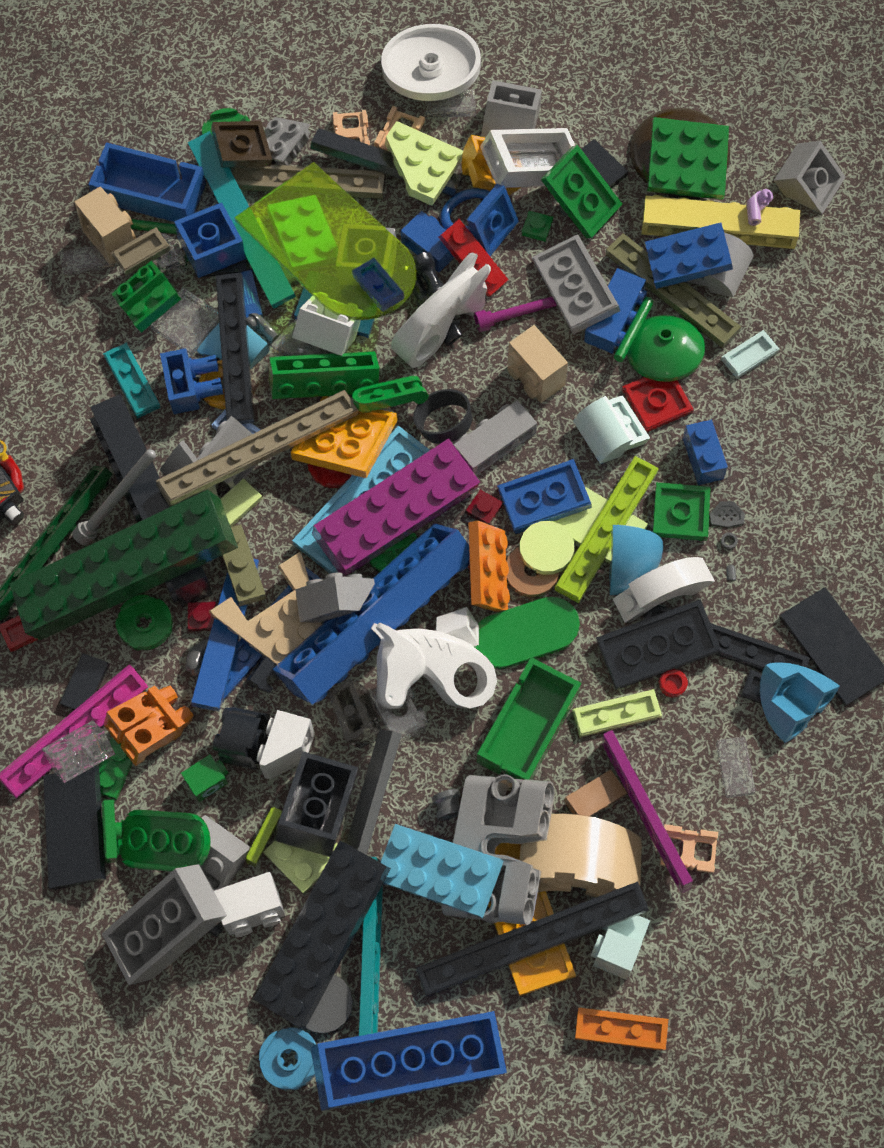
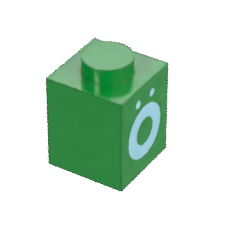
M211 755L206 756L181 772L198 802H201L228 784L225 778L229 774L220 760L215 762Z

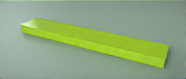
M636 456L633 458L556 584L555 591L577 603L580 602L611 551L612 526L626 525L658 473L659 468Z

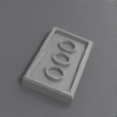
M578 234L532 257L539 274L572 334L620 312L618 303Z

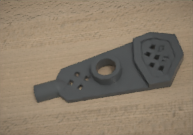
M720 501L709 516L711 525L728 528L743 525L745 513L734 501ZM725 533L721 538V545L727 550L734 549L738 543L737 536L733 533ZM731 537L734 540V544L727 545L724 539ZM732 564L726 567L727 580H736V568Z

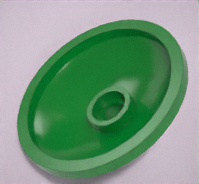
M660 315L644 320L626 357L632 368L646 378L662 382L676 381L689 376L700 366L704 357L705 344L699 330L690 322L675 316Z

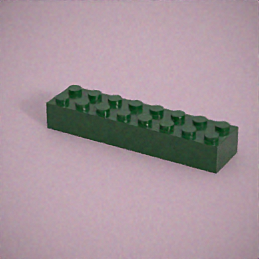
M207 489L13 581L9 585L25 634L43 640L237 549L238 546L221 499Z

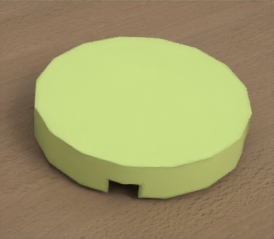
M540 521L531 525L524 531L520 540V556L524 564L529 569L531 568L536 573L542 575H553L563 571L574 555V540L570 532L561 524L553 521Z

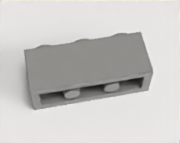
M517 400L511 405L506 404L498 410L497 415L491 419L482 420L474 431L469 434L466 433L456 440L453 445L473 473L478 475L535 435L537 422Z

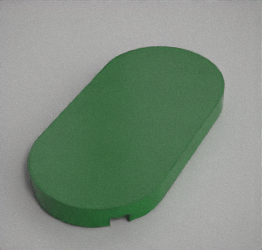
M545 597L482 619L478 623L479 645L474 646V648L482 653L495 669L510 668L528 662L531 657L537 659L569 647L579 631V616L575 608L564 599Z
M138 809L127 814L129 816L125 820H121L123 837L122 840H116L117 854L122 856L124 860L122 862L130 868L172 872L176 868L199 864L201 867L208 857L211 845L210 832L205 821L196 814Z

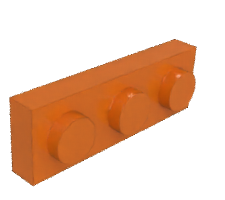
M578 1007L575 1039L665 1051L668 1019Z

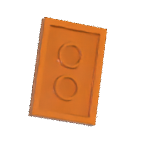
M481 521L468 522L471 605L494 612L508 610L510 593L507 588L509 567L506 562L508 541L505 531Z

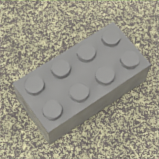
M199 864L174 869L105 930L102 935L127 983L132 985L155 978L223 920L227 914Z

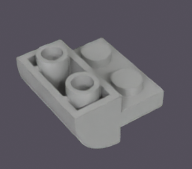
M724 233L733 270L686 282L708 286L710 293L734 297L753 258V253L749 246L741 239Z

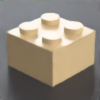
M100 186L74 202L82 231L111 266L116 263L112 252L136 239V236L130 227L133 224L130 216L126 211L121 212L114 196L111 193L107 195Z
M535 325L509 342L507 370L513 379L521 380L524 384V390L530 398L536 397L542 403L565 386L568 362Z

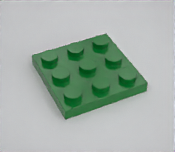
M654 117L651 128L647 191L723 200L726 187L729 126Z

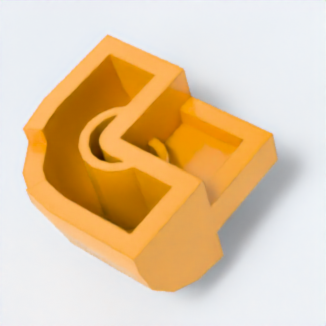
M471 135L465 144L462 154V174L470 176L473 187L491 191L496 183L480 148L485 137ZM511 156L514 166L521 167L517 156ZM521 187L506 188L508 195H511Z

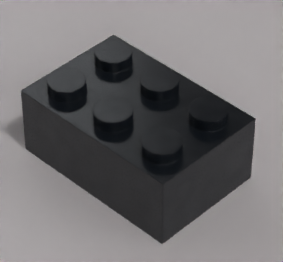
M302 752L278 823L275 841L330 857L334 851L354 788L358 767Z

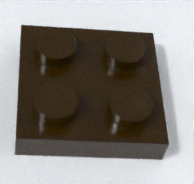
M262 121L212 122L211 131L221 168L271 167L272 156Z

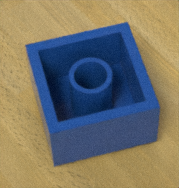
M222 202L174 221L178 240L198 278L246 259L243 240Z

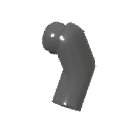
M251 313L246 318L247 326L252 330L256 329L270 343L274 344L281 338V334L259 314Z
M209 637L196 644L187 653L185 668L193 677L199 676L202 658L205 654Z

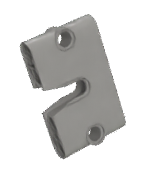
M506 774L498 777L467 776L464 783L453 843L500 858L504 862L489 902L491 901V907L485 912L483 918L442 904L444 915L480 919L488 923L506 922L523 925L531 923L534 916L541 871L518 859L506 855H496L495 849L501 843L524 844L547 840L555 794L552 782L514 779ZM512 787L511 793L505 796L506 791Z

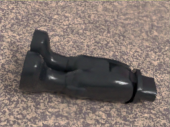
M429 252L414 257L409 264L411 268L403 269L392 277L395 286L398 288H409L413 292L418 307L444 285L438 280L434 258ZM422 278L424 279V281L426 282V284H427V286H428V291L426 290V288H425V286H424V284H423ZM456 315L444 339L446 346L453 344L463 335L458 327L460 322L457 320Z

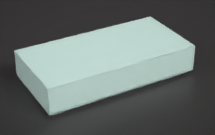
M762 330L723 355L721 360L738 379L778 353L779 348L767 333Z

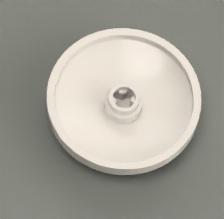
M441 24L414 26L398 33L387 43L381 57L382 73L388 85L403 96L422 101L443 100L464 92L475 82L481 68L480 50L476 42L467 33L457 28Z

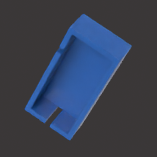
M106 142L98 161L100 166L96 165L88 184L91 192L101 186L107 195L111 193L116 199L119 208L174 222L195 213L206 186L203 168L200 166L180 162L181 180L176 160Z

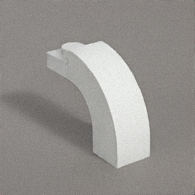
M685 558L668 563L642 575L629 583V588L613 598V601L624 622L630 623L666 600L682 595L692 596L715 582L703 558Z

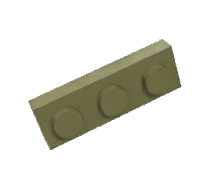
M241 524L231 527L238 548L222 555L239 607L266 599V594Z

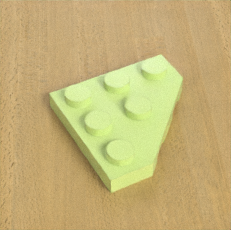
M397 121L385 139L386 148L388 151H391L394 157V165L400 177L403 176L409 196L432 206L461 163L463 150Z

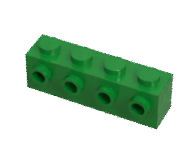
M375 351L344 353L342 356L335 353L269 357V385L272 399L333 396L343 390L348 395H351L358 388L379 383L380 368Z

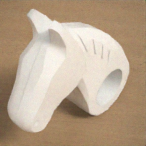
M470 253L467 255L446 284L416 309L392 339L391 349L411 368L421 366L440 348L455 315L465 313L469 316H474V312L481 311L485 306L487 286L484 281L488 277L491 268L486 264L477 271L474 268L478 257L477 254Z
M382 623L373 624L371 629L381 638L377 654V702L386 709L402 707L406 700L408 689L422 676L431 683L439 696L448 705L458 708H474L484 705L493 696L497 683L494 666L471 644L438 631L426 629L396 631ZM464 663L472 666L478 678L475 691L467 697L459 694L454 685V674L457 668Z

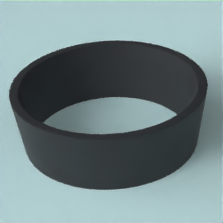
M443 389L429 394L426 402L416 406L413 414L414 424L423 437L431 443L441 444L447 439L454 442L465 435L472 424L470 402L467 396L458 390ZM456 405L467 411L464 418L456 426L446 431L429 432L424 430L426 418L432 411L438 408Z

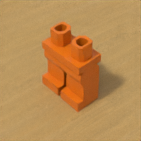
M153 686L147 692L133 697L106 713L105 728L118 744L121 743L122 750L135 766L145 761V757L180 737L183 729L192 722L193 713L187 706H183L176 711L172 708L171 705L177 702L178 696L171 686L159 690L156 686Z

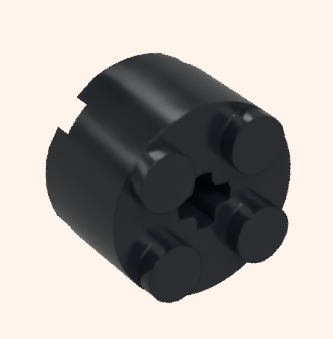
M226 707L222 713L220 734L217 733L213 741V750L218 751L219 760L225 764L253 770L258 769L255 765L260 763L257 761L258 751L262 744L266 745L269 736L265 734L266 725H268L270 720L269 714L238 707Z

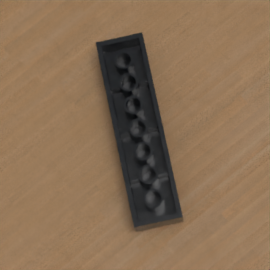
M121 394L91 406L94 417L89 418L118 483L123 480L147 451ZM151 462L125 494V498L137 523L172 507L169 506L156 486V480L160 479L153 462ZM202 566L165 582L173 602L179 601L182 608L187 607L188 603H195L213 595Z

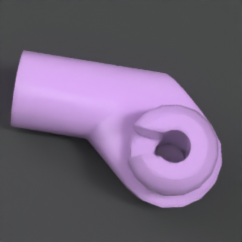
M763 189L758 191L747 201L749 225L756 226L761 223L760 211L773 199V194L770 190Z

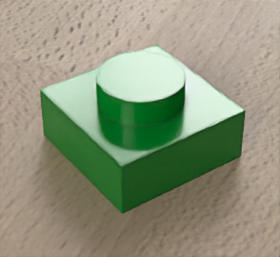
M529 211L521 236L546 242L553 223V217Z

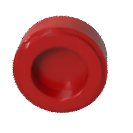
M677 669L664 672L659 680L661 692L671 698L683 695L688 685L686 675Z

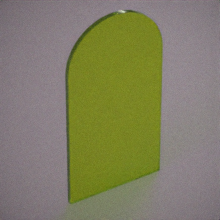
M314 162L234 217L235 221L333 314L338 316L341 314L352 320L379 318L398 309L408 299L414 289L416 267L409 250Z

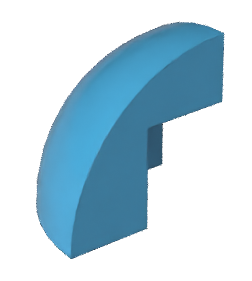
M612 526L609 595L621 594L629 588V583L658 568L663 553V541L657 534L633 526Z
M790 663L767 664L764 667L760 682V698L764 714L774 732L786 743L799 735L817 712L821 713L826 708L840 686L826 676L800 665Z

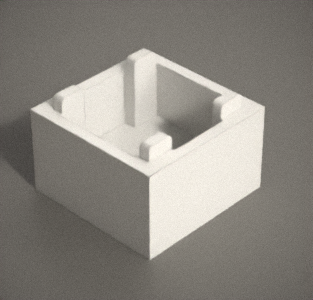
M314 294L300 308L292 338L342 356L356 339L363 311L358 310V306L353 304L346 306L332 301L325 294Z

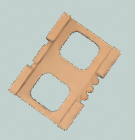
M392 106L387 116V123L383 131L380 130L374 142L375 146L388 151L385 145L386 136L400 118L413 121L414 123L411 128L420 131L425 117L420 116L417 118L397 111V107Z
M366 110L343 114L333 112L335 134L350 139H359L360 142L370 145V140L367 136L368 117ZM344 118H358L359 126L357 128H343L342 120Z
M664 825L670 838L679 839L683 842L682 856L680 858L686 869L693 870L695 868L699 872L714 873L718 832L700 830V833H697V831L690 830L682 831L680 826ZM696 843H706L712 846L710 861H699L694 858ZM660 856V866H665Z

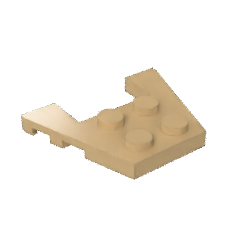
M300 552L278 566L293 592L247 621L232 597L209 611L212 617L226 625L235 635L237 634L262 656L274 662L275 666L322 625L321 623L300 622L295 589L306 586V582L309 581Z

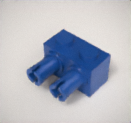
M186 348L160 353L168 398L173 414L200 409V399L224 395L220 378L199 383L194 381L197 375L219 371L216 355L192 360V357L189 358Z

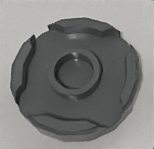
M336 975L333 976L306 1029L313 1033L326 1034L337 1031L346 1024L352 1013L353 999L351 991L343 979Z

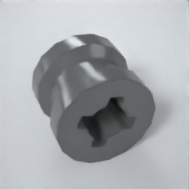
M446 790L431 797L433 805L437 806L436 816L438 821L458 817L460 808L459 790Z

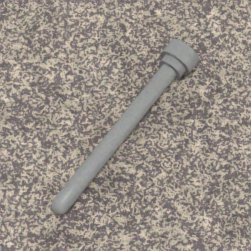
M149 449L143 454L89 521H84L77 525L72 535L78 543L89 546L97 537V527L155 459L156 453L154 450Z

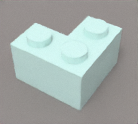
M637 915L604 928L603 930L607 931L606 935L602 936L599 934L591 957L596 958L593 966L627 980L639 953L650 920Z

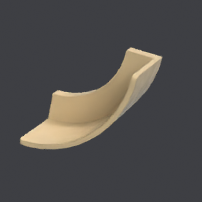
M551 814L547 840L521 844L520 861L528 863L533 868L541 871L538 892H570L572 886L586 889V895L599 897L637 881L640 885L642 842L637 834L609 821L581 815Z

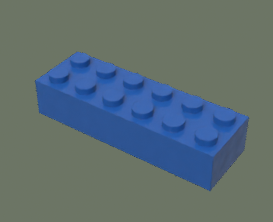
M494 1011L318 1043L310 1048L321 1111L497 1077L507 1073Z

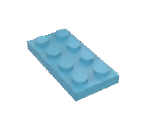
M395 824L380 863L391 868L383 884L483 918L504 861L500 858Z

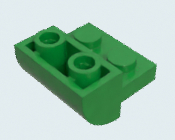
M152 261L141 267L136 274L125 283L119 285L112 293L119 306L127 313L141 333L181 300L177 290Z

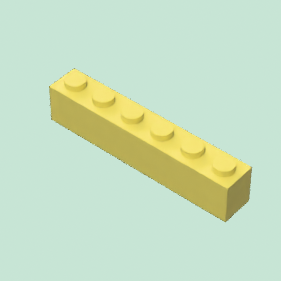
M660 195L646 196L641 234L666 237L722 222L724 233L741 239L747 245L795 249L799 238L800 210H793L788 207H765L760 211L761 223L752 226L748 223L747 206L736 202L719 203L712 200L698 201L689 200L688 198H666Z

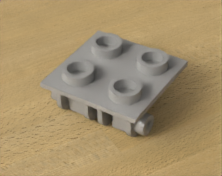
M274 117L267 124L264 131L272 160L275 161L274 165L289 166L292 161L291 157L295 158L297 156L296 152L299 153L303 145L308 142L310 135L308 128L310 124Z

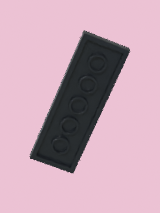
M339 840L253 1000L298 1028L305 1029L391 868Z

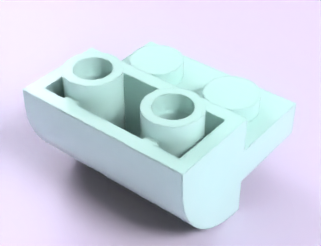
M606 396L600 398L584 408L573 420L600 464L619 458L625 451L644 445L650 439L623 396L610 400Z

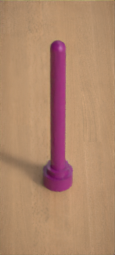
M551 296L491 313V311L486 312L485 310L474 312V321L476 325L479 324L477 329L480 333L490 330L494 323L557 305Z

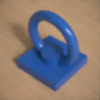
M496 184L491 191L470 188L455 194L445 203L440 215L442 227L447 230L453 224L450 217L457 205L473 198L483 199L468 217L467 222L469 226L466 227L489 256L494 253L519 222L505 186Z

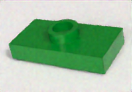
M104 800L102 802L104 859L106 863H116V840H122L121 822H115L114 800Z

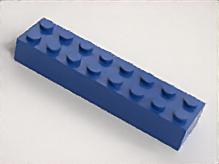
M433 524L373 578L375 585L359 611L325 621L272 670L293 695L312 705L315 702L321 701L335 683L342 682L356 664L364 662L369 657V652L380 645L381 638L371 629L374 623H382L394 630L397 627L403 626L409 621L410 615L416 609L424 607L437 590L445 588L450 583L451 577L469 566V544L457 529Z

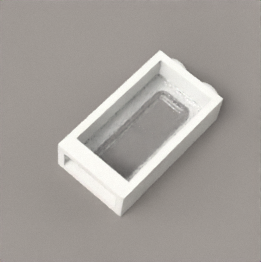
M567 128L490 130L480 148L496 184L503 185L505 188L545 186L541 181L542 177L574 146V141Z

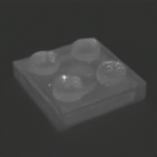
M183 287L178 292L181 300L150 326L153 331L178 348H186L188 354L193 356L209 333L219 324L218 310Z

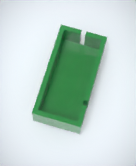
M531 657L519 677V683H516L478 751L477 763L499 775L503 770L506 775L514 779L533 780L580 693L581 682Z

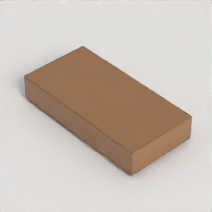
M609 770L566 796L563 801L573 815L592 817L623 798L627 791L614 773Z

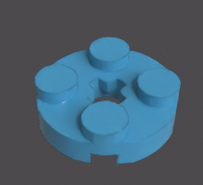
M299 1028L282 1029L270 1034L263 1042L259 1053L260 1068L265 1079L271 1085L281 1090H298L309 1084L315 1077L310 1049L316 1045L314 1039L307 1032ZM291 1051H295V1058L298 1060L296 1065L283 1066L285 1060L282 1058L284 1052L290 1054Z

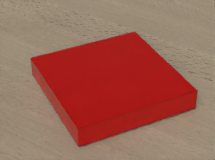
M644 377L622 386V391L646 433L689 415L694 411L678 380L662 382Z

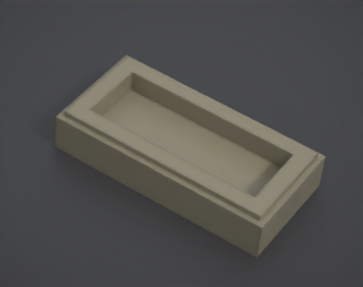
M154 228L113 251L112 256L127 276L171 250L158 229Z

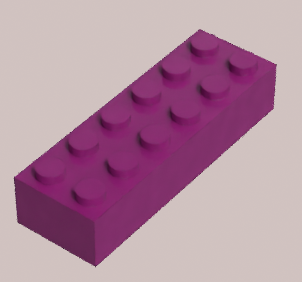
M447 439L313 526L312 536L338 573H342L343 577H346L475 493L480 481L452 442Z

